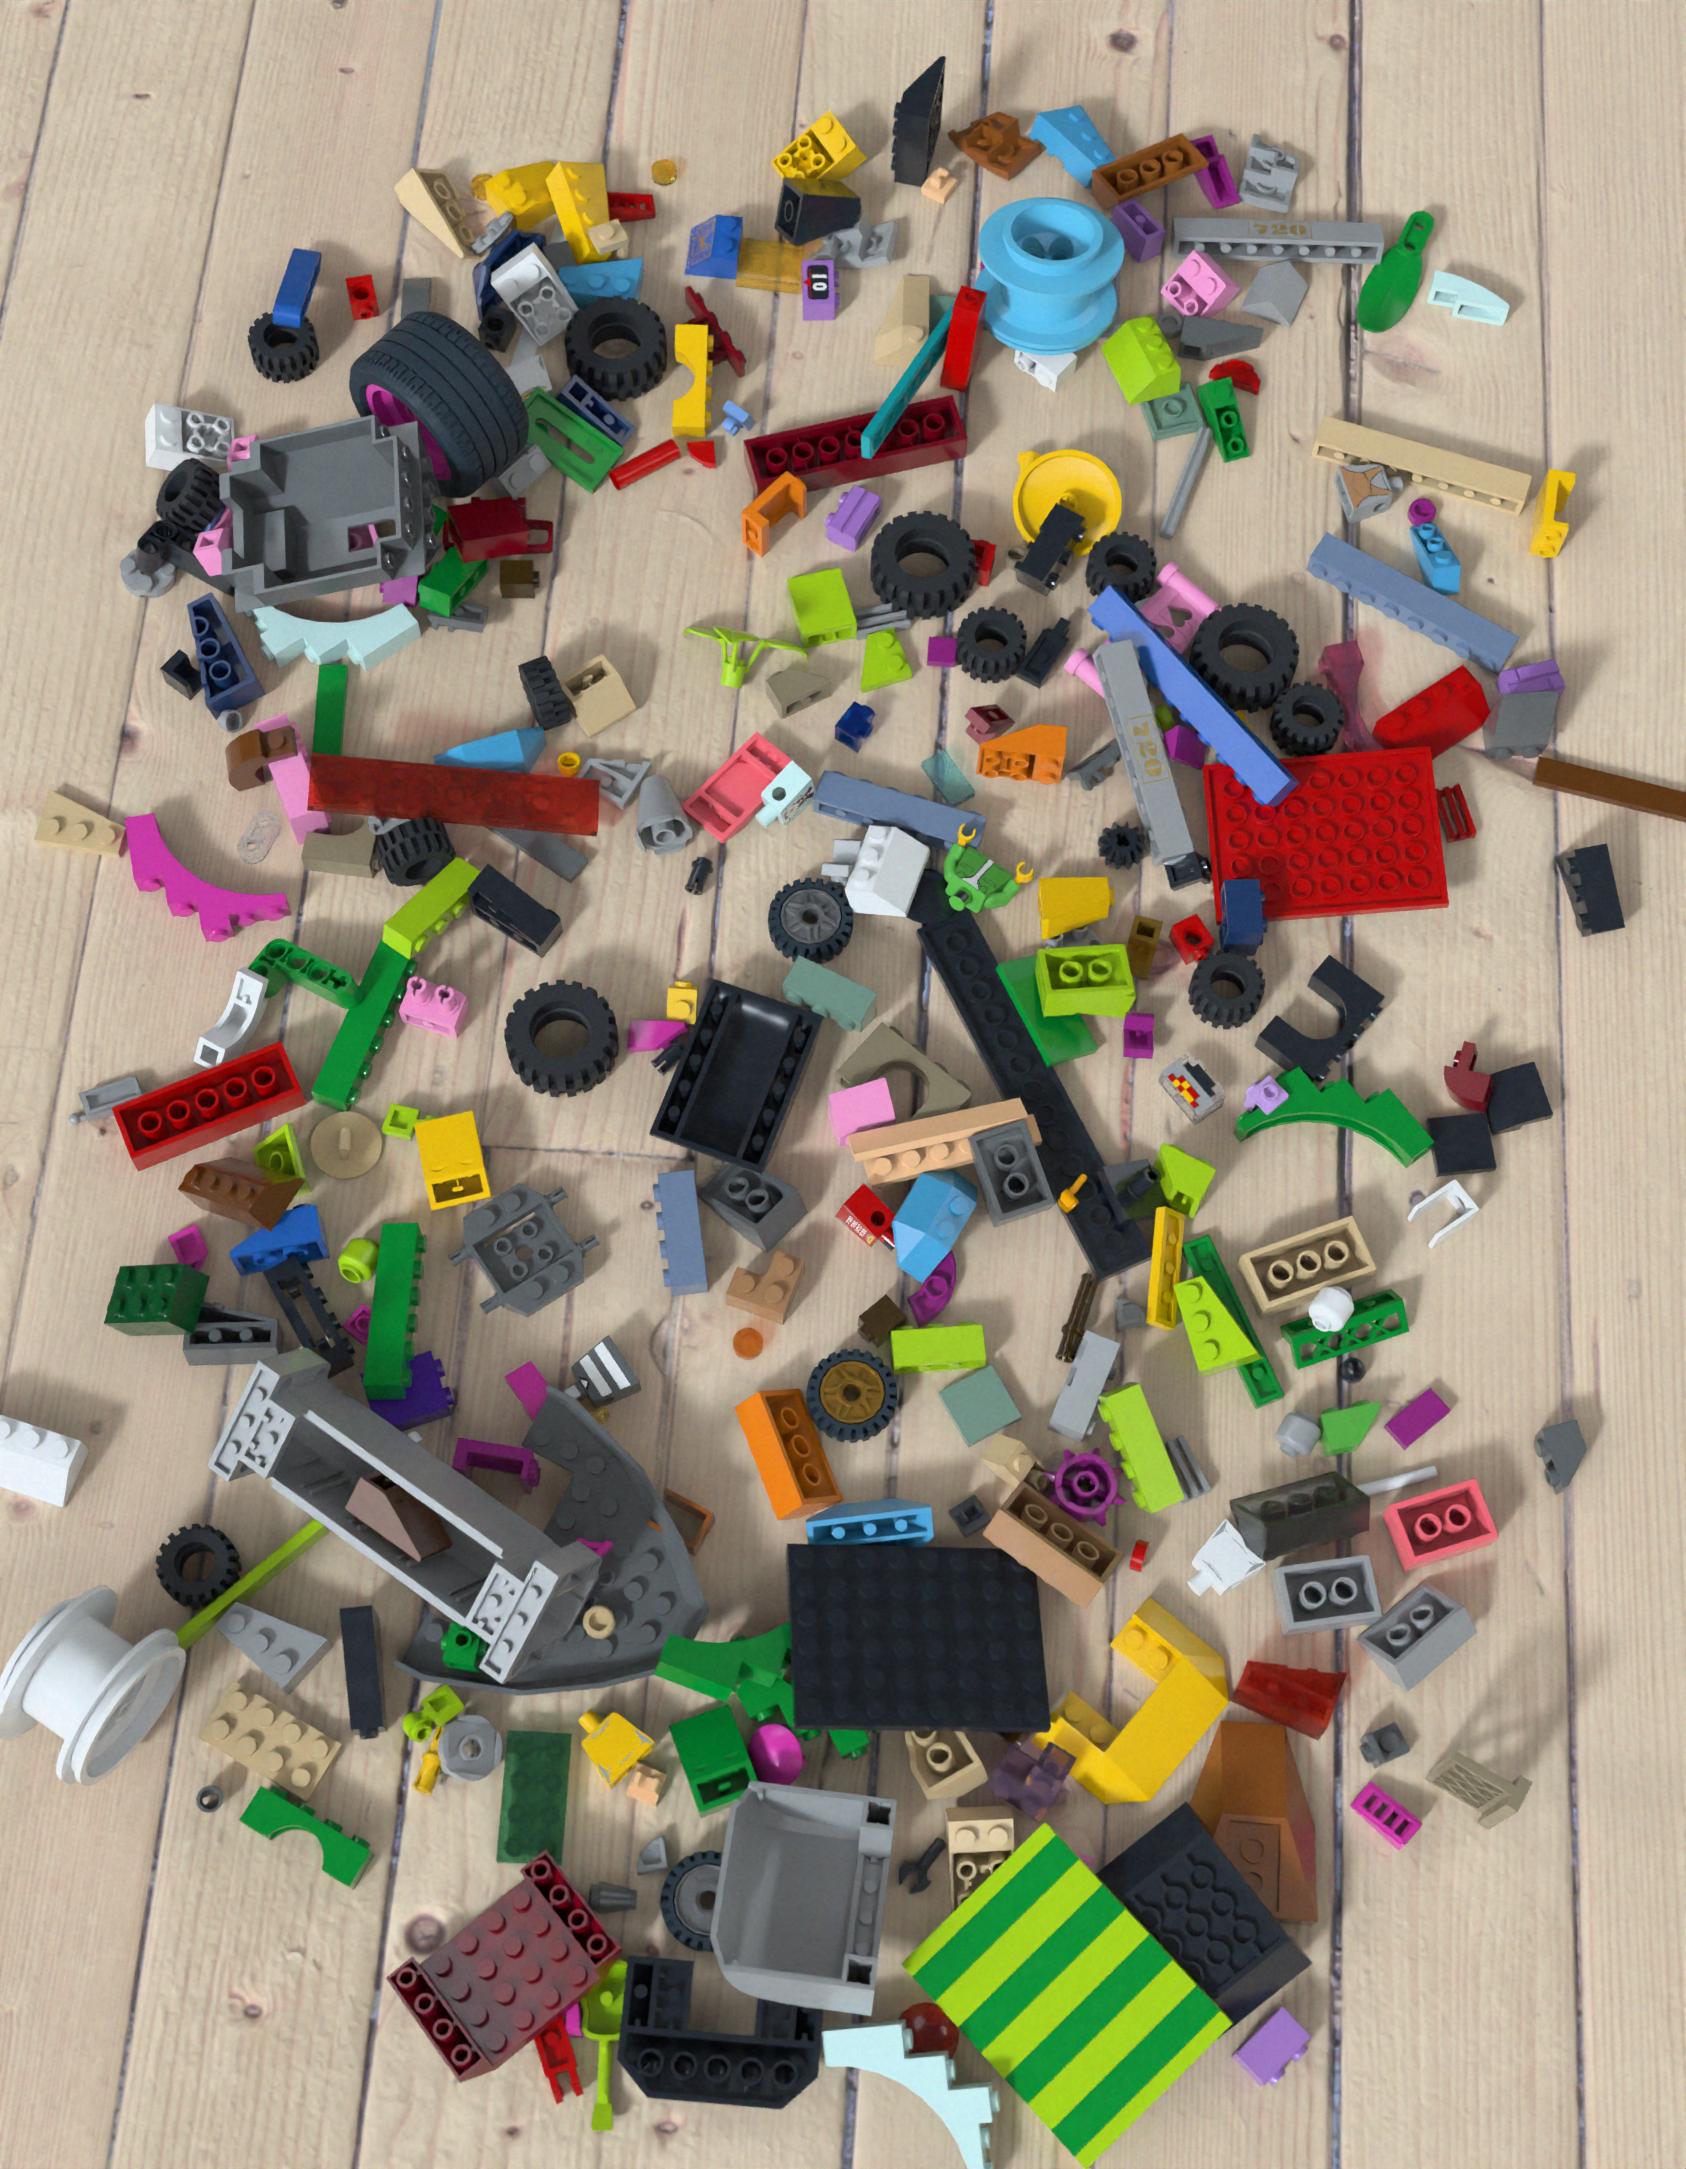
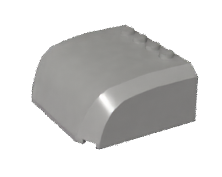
M758 1781L749 1782L748 1788L729 1810L710 1931V1939L721 1972L731 1985L741 1992L765 2000L871 2016L897 1800Z

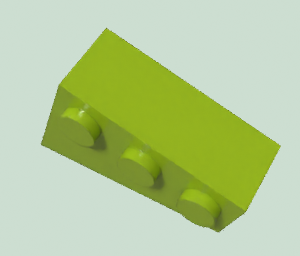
M1199 1276L1173 1285L1197 1367L1201 1374L1207 1377L1263 1359L1262 1355L1204 1277Z

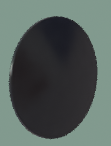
M924 868L907 914L908 919L918 923L935 924L949 919L956 912L949 903L951 897L945 891L948 882L944 879L942 873Z

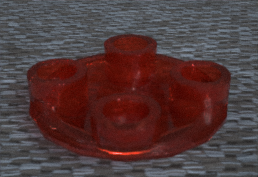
M929 2002L913 2004L902 2012L898 2020H905L906 2029L911 2028L913 2035V2049H908L909 2054L948 2051L949 2060L953 2058L958 2049L960 2037L958 2027L937 2004Z

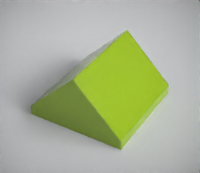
M286 1123L252 1149L255 1163L268 1169L301 1178L304 1183L295 1196L310 1193L311 1189L298 1137L292 1123Z

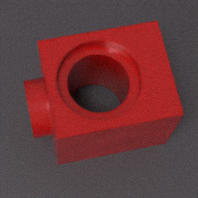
M372 274L345 278L353 320H367L380 316Z
M1197 913L1172 925L1168 937L1186 965L1194 961L1199 963L1201 959L1205 960L1206 955L1211 953L1214 939ZM1187 939H1195L1199 944H1190Z

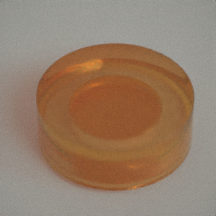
M743 1328L733 1338V1350L741 1359H755L763 1350V1338L757 1330Z

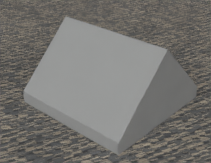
M1288 260L1260 267L1241 306V311L1290 328L1308 289V284Z

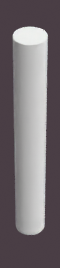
M1430 1466L1347 1488L1346 1495L1348 1500L1351 1501L1437 1478L1438 1473L1435 1466Z

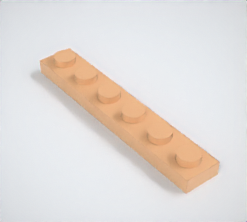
M1028 1115V1124L1026 1125L1034 1146H1039L1043 1140L1034 1115ZM968 1137L863 1160L871 1190L918 1178L921 1173L940 1172L974 1163Z

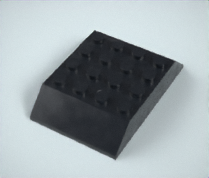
M713 979L649 1135L762 1174L773 1158L813 1057L824 1016Z

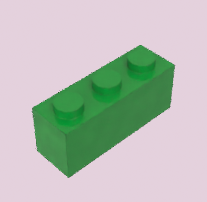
M455 545L450 547L445 557L434 565L431 573L426 578L421 579L418 586L420 606L450 617L489 572V559L463 563Z

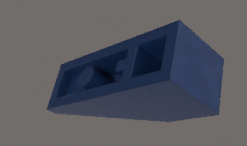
M576 374L554 397V399L621 448L637 429Z

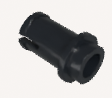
M697 857L696 860L692 861L691 866L693 869L685 885L686 891L691 893L694 884L697 883L694 895H702L708 875L714 870L711 860Z
M678 1038L674 1042L670 1040L669 1046L651 1061L652 1065L656 1068L665 1060V1063L657 1070L660 1074L664 1076L680 1060L685 1048L684 1043Z

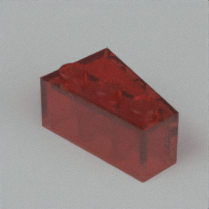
M1248 1660L1240 1672L1229 1701L1318 1741L1328 1727L1347 1673L1338 1671L1337 1673L1319 1672L1318 1669L1307 1668L1306 1670L1288 1668V1665Z

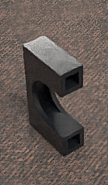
M1328 955L1314 971L1307 987L1336 1009L1341 1019V1030L1330 1038L1312 1039L1302 1035L1276 1015L1259 1034L1254 1046L1284 1070L1288 1069L1291 1072L1299 1066L1313 1084L1316 1081L1321 1084L1331 1072L1328 1067L1333 1061L1339 1063L1349 1051L1346 1046L1351 1041L1356 1043L1366 1031L1364 1025L1369 1020L1372 1023L1375 1022L1384 1010L1380 1006L1385 996L1331 955Z

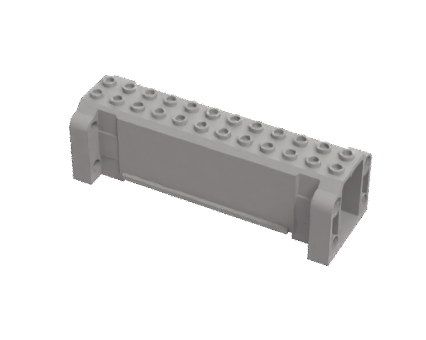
M302 1348L258 1360L207 1467L227 1482L256 1472L265 1479L270 1478L273 1480L271 1487L460 1626L468 1627L491 1644L479 1668L501 1684L546 1661L555 1651L559 1642L571 1630L598 1579V1569L602 1563V1557L580 1541L571 1543L563 1548L556 1545L551 1538L354 1397L348 1396L331 1384L327 1378L330 1371V1363L311 1349ZM378 1470L434 1510L453 1543L451 1548L418 1562L408 1558L403 1553V1550L395 1544L383 1540L378 1532L370 1526L358 1522L354 1515L347 1511L345 1507L360 1477Z

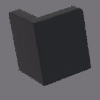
M180 649L160 668L165 682L189 700L203 688L200 677L201 673L191 666L188 655Z

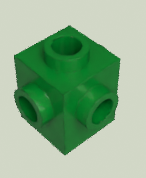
M451 1623L449 1631H444L442 1636L441 1650L444 1651L442 1661L450 1668L478 1672L481 1657H485L489 1649V1643L468 1627Z

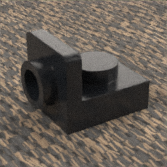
M1196 851L1164 862L1169 885L1173 891L1198 882L1204 884L1211 883L1209 876L1212 873L1210 862Z

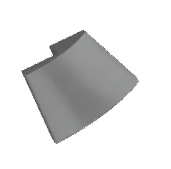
M1253 134L1238 192L1240 202L1287 214L1292 190L1298 175L1300 159L1286 153L1276 145L1269 147L1260 141L1261 136Z
M860 211L855 225L824 236L822 239L824 245L817 253H811L809 259L833 260L834 268L854 269L888 265L891 263L899 227L895 220L871 226L864 212Z

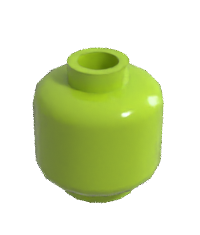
M354 1238L350 1240L338 1258L341 1275L353 1283L371 1280L377 1271L378 1243L370 1238Z

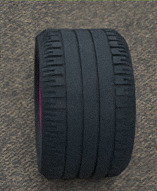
M416 311L407 315L358 357L351 366L349 389L360 417L375 414L381 423L387 427L418 421L428 455L433 463V471L439 490L443 497L465 498L472 495L520 452L528 440V413L519 391L507 372L475 336L454 320L440 313Z

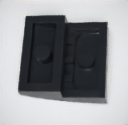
M1535 1062L1490 1074L1493 1089L1486 1109V1117L1492 1136L1520 1130L1526 1124L1551 1119L1553 1112Z

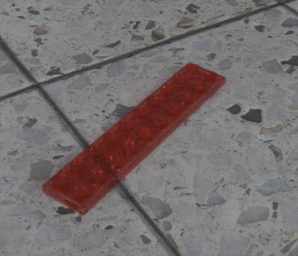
M312 753L307 810L408 820L428 817L438 819L442 823L596 837L598 833L600 780Z

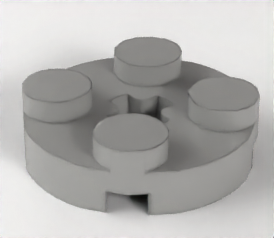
M137 548L120 562L121 577L124 585L130 593L137 597L150 595L151 598H157L169 592L175 585L177 567L167 561L153 575L150 576L148 573L143 575L144 572L137 569L135 565Z
M466 1715L448 1723L443 1728L438 1742V1756L444 1773L463 1782H474L485 1778L493 1769H496L502 1758L503 1743L499 1732H495L494 1728L489 1725L491 1724L490 1721L478 1715ZM468 1740H472V1746L477 1747V1752L472 1753L471 1757L464 1751V1745L468 1743Z

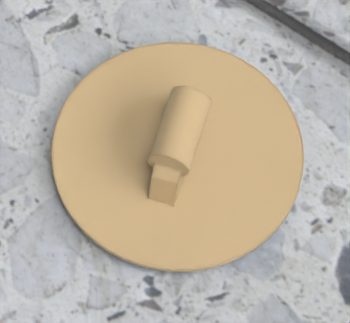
M338 1112L326 1117L317 1125L311 1137L310 1151L315 1164L325 1174L338 1179H353L366 1174L375 1166L381 1155L382 1138L379 1129L368 1117L356 1112Z

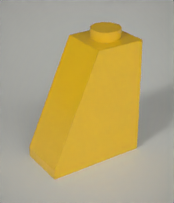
M1108 877L1039 878L1037 902L1041 939H1049L1107 918L1109 906H1114V888H1109Z

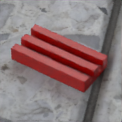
M1460 784L1454 785L1453 788L1449 786L1443 787V790L1437 788L1438 814L1448 843L1474 838L1477 831ZM1452 795H1454V797H1455V800H1456L1458 809H1459V811H1460V814H1461V817H1462V820H1463V823H1464V826H1465L1467 832H1465V830H1464L1462 821H1461V819H1460V816H1459V813H1458V810H1457V807H1456V804H1455V802H1454V799H1453V796H1452ZM1442 797L1446 798L1458 834H1454Z

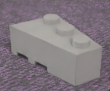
M1085 1331L1082 1343L1073 1361L1047 1429L1082 1442L1085 1434L1091 1436L1097 1418L1092 1417L1095 1407L1101 1404L1098 1395L1108 1392L1103 1389L1106 1380L1113 1381L1119 1364L1115 1363L1114 1360L1120 1343L1091 1331Z
M235 1602L214 1625L220 1634L288 1695L333 1647L327 1638L238 1602Z

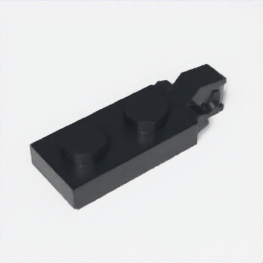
M1061 617L1053 630L1050 628L1043 629L1019 666L1016 677L1039 689L1042 687L1067 648L1069 638L1066 635L1070 630V621Z

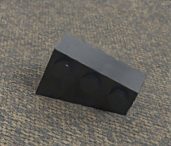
M1607 843L1575 849L1556 857L1555 859L1576 917V926L1581 931L1582 937L1625 928Z
M488 863L467 889L473 915L541 958L545 956L563 933L560 917L554 911L543 907Z

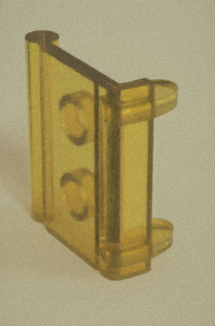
M748 237L742 238L736 287L798 294L805 245L793 246L789 243L757 240Z

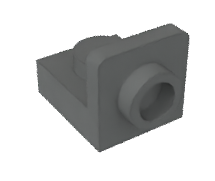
M1396 1722L1372 1733L1370 1732L1360 1739L1362 1744L1359 1746L1361 1754L1367 1763H1372L1374 1769L1410 1752Z

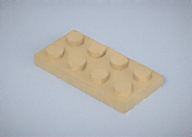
M233 1681L198 1736L201 1740L309 1803L343 1748L341 1743Z

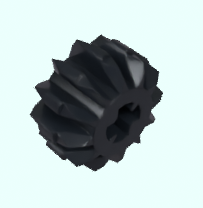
M1127 821L1123 824V827L1114 822L1111 829L1107 827L1103 829L1102 836L1099 837L1097 845L1100 847L1099 857H1106V866L1115 863L1116 870L1120 869L1121 865H1124L1129 870L1132 867V863L1139 864L1141 862V855L1145 854L1146 846L1144 845V834H1138V826L1130 829L1128 828L1129 824Z

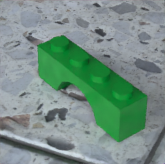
M272 1785L270 1790H267L260 1786L239 1821L271 1841L279 1835L292 1830H303L312 1833L318 1838L322 1846V1871L354 1890L375 1856L368 1850L371 1844L355 1834L352 1839L341 1834L343 1827L326 1818L324 1823L314 1818L313 1816L316 1811L302 1802H299L297 1806L287 1802L286 1799L289 1795Z

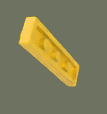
M1166 1206L1156 1208L1146 1323L1164 1331L1175 1330L1178 1301L1173 1285L1178 1284L1180 1278L1185 1215Z

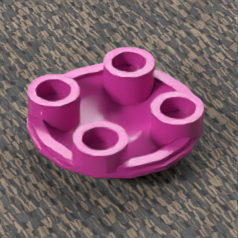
M768 1724L760 1727L752 1735L748 1745V1755L757 1780L759 1782L790 1786L798 1778L800 1772L805 1770L807 1760L803 1755L799 1740L793 1734L789 1725Z

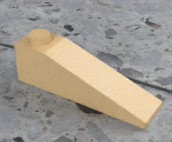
M903 276L875 338L874 365L909 367L929 338L930 276Z

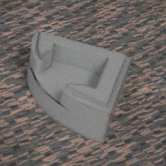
M1114 1299L1118 1330L1149 1326L1146 1323V1313L1128 1299Z
M664 1835L653 1839L642 1850L637 1861V1875L669 1870Z

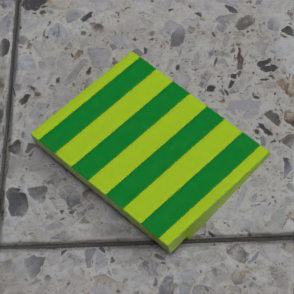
M1044 1822L901 1963L907 1972L1085 2169H1088L1233 2024V2021L1047 1822Z

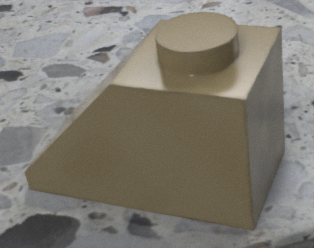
M790 668L783 672H775L766 679V695L780 718L784 719L830 697L831 682L829 678Z

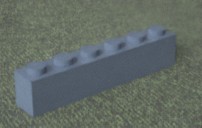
M824 770L814 797L813 812L869 828V825L897 827L922 844L948 852L953 843L957 844L959 840L957 834L962 824L965 823L962 834L966 837L972 835L974 828L976 830L974 839L965 845V849L971 846L979 851L986 829L987 817H983L978 812L959 810L948 803H935L920 795L912 796L901 793L893 787L884 788L877 786L869 780L850 778L839 771L830 772Z

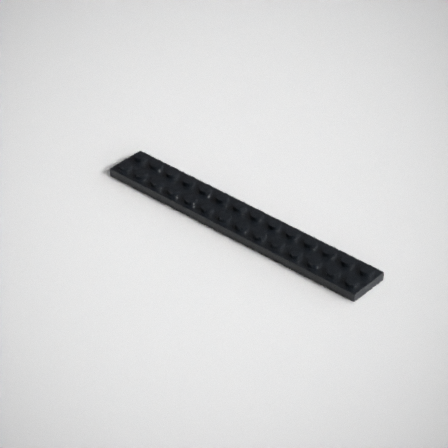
M967 908L953 914L943 922L929 924L917 929L916 935L1002 1100L1006 1101L1020 1097L1027 1114L1034 1115L1043 1140L1041 1145L1035 1146L1057 1205L1064 1190L1072 1187L1081 1174L1087 1176V1180L1074 1195L1079 1200V1203L1068 1213L1059 1205L1058 1207L1094 1276H1097L1099 1281L1103 1282L1152 1260V1252L1136 1222L1119 1224L1096 1173L1105 1164L1053 1066L1047 1067L996 971L999 964L970 910Z

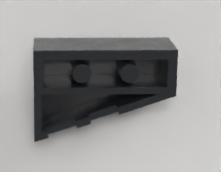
M1056 503L1040 526V533L1035 542L1030 541L1026 547V550L1029 552L1023 563L1017 561L1014 565L1018 582L1046 597L1050 590L1054 591L1060 582L1061 576L1059 574L1064 566L1068 567L1074 557L1073 549L1077 542L1082 543L1088 532L1085 517Z

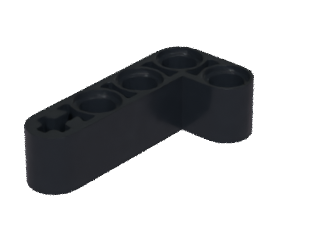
M159 520L138 540L135 565L140 571L154 573L167 561L223 593L235 597V588L222 574L209 576L194 555L193 550L198 536L171 521Z

